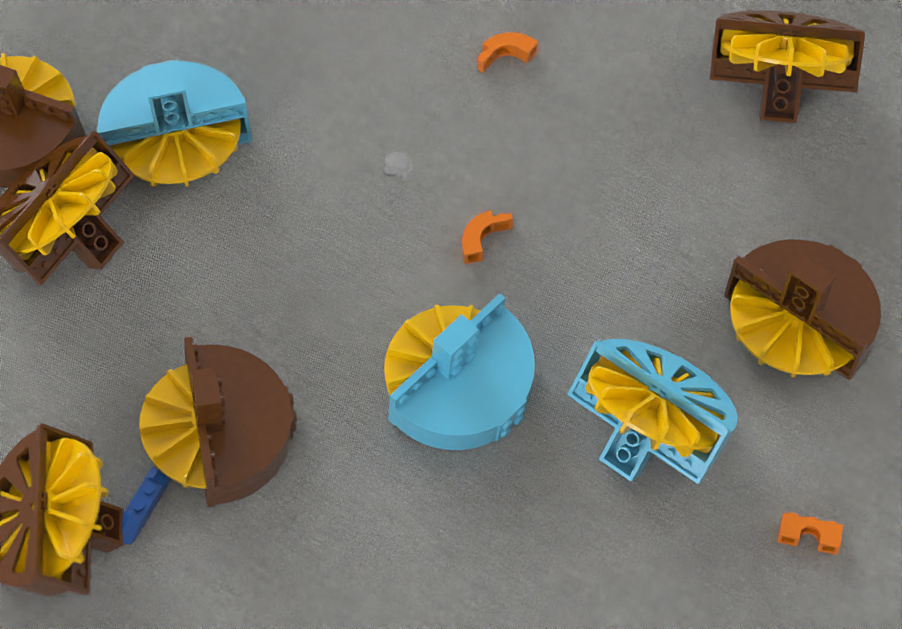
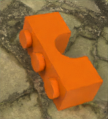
M783 512L777 542L797 546L801 535L811 534L818 541L817 551L837 555L841 545L844 525H840L835 521H821L812 516H799L794 512Z

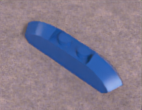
M154 466L146 475L123 513V543L132 544L172 480Z

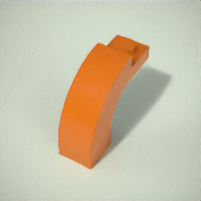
M506 32L492 36L483 43V51L477 58V70L484 73L497 58L502 56H515L528 64L538 53L539 41L517 32Z
M492 210L477 215L468 223L462 236L464 264L483 261V249L481 246L483 238L493 232L513 229L512 213H500L497 216H493Z

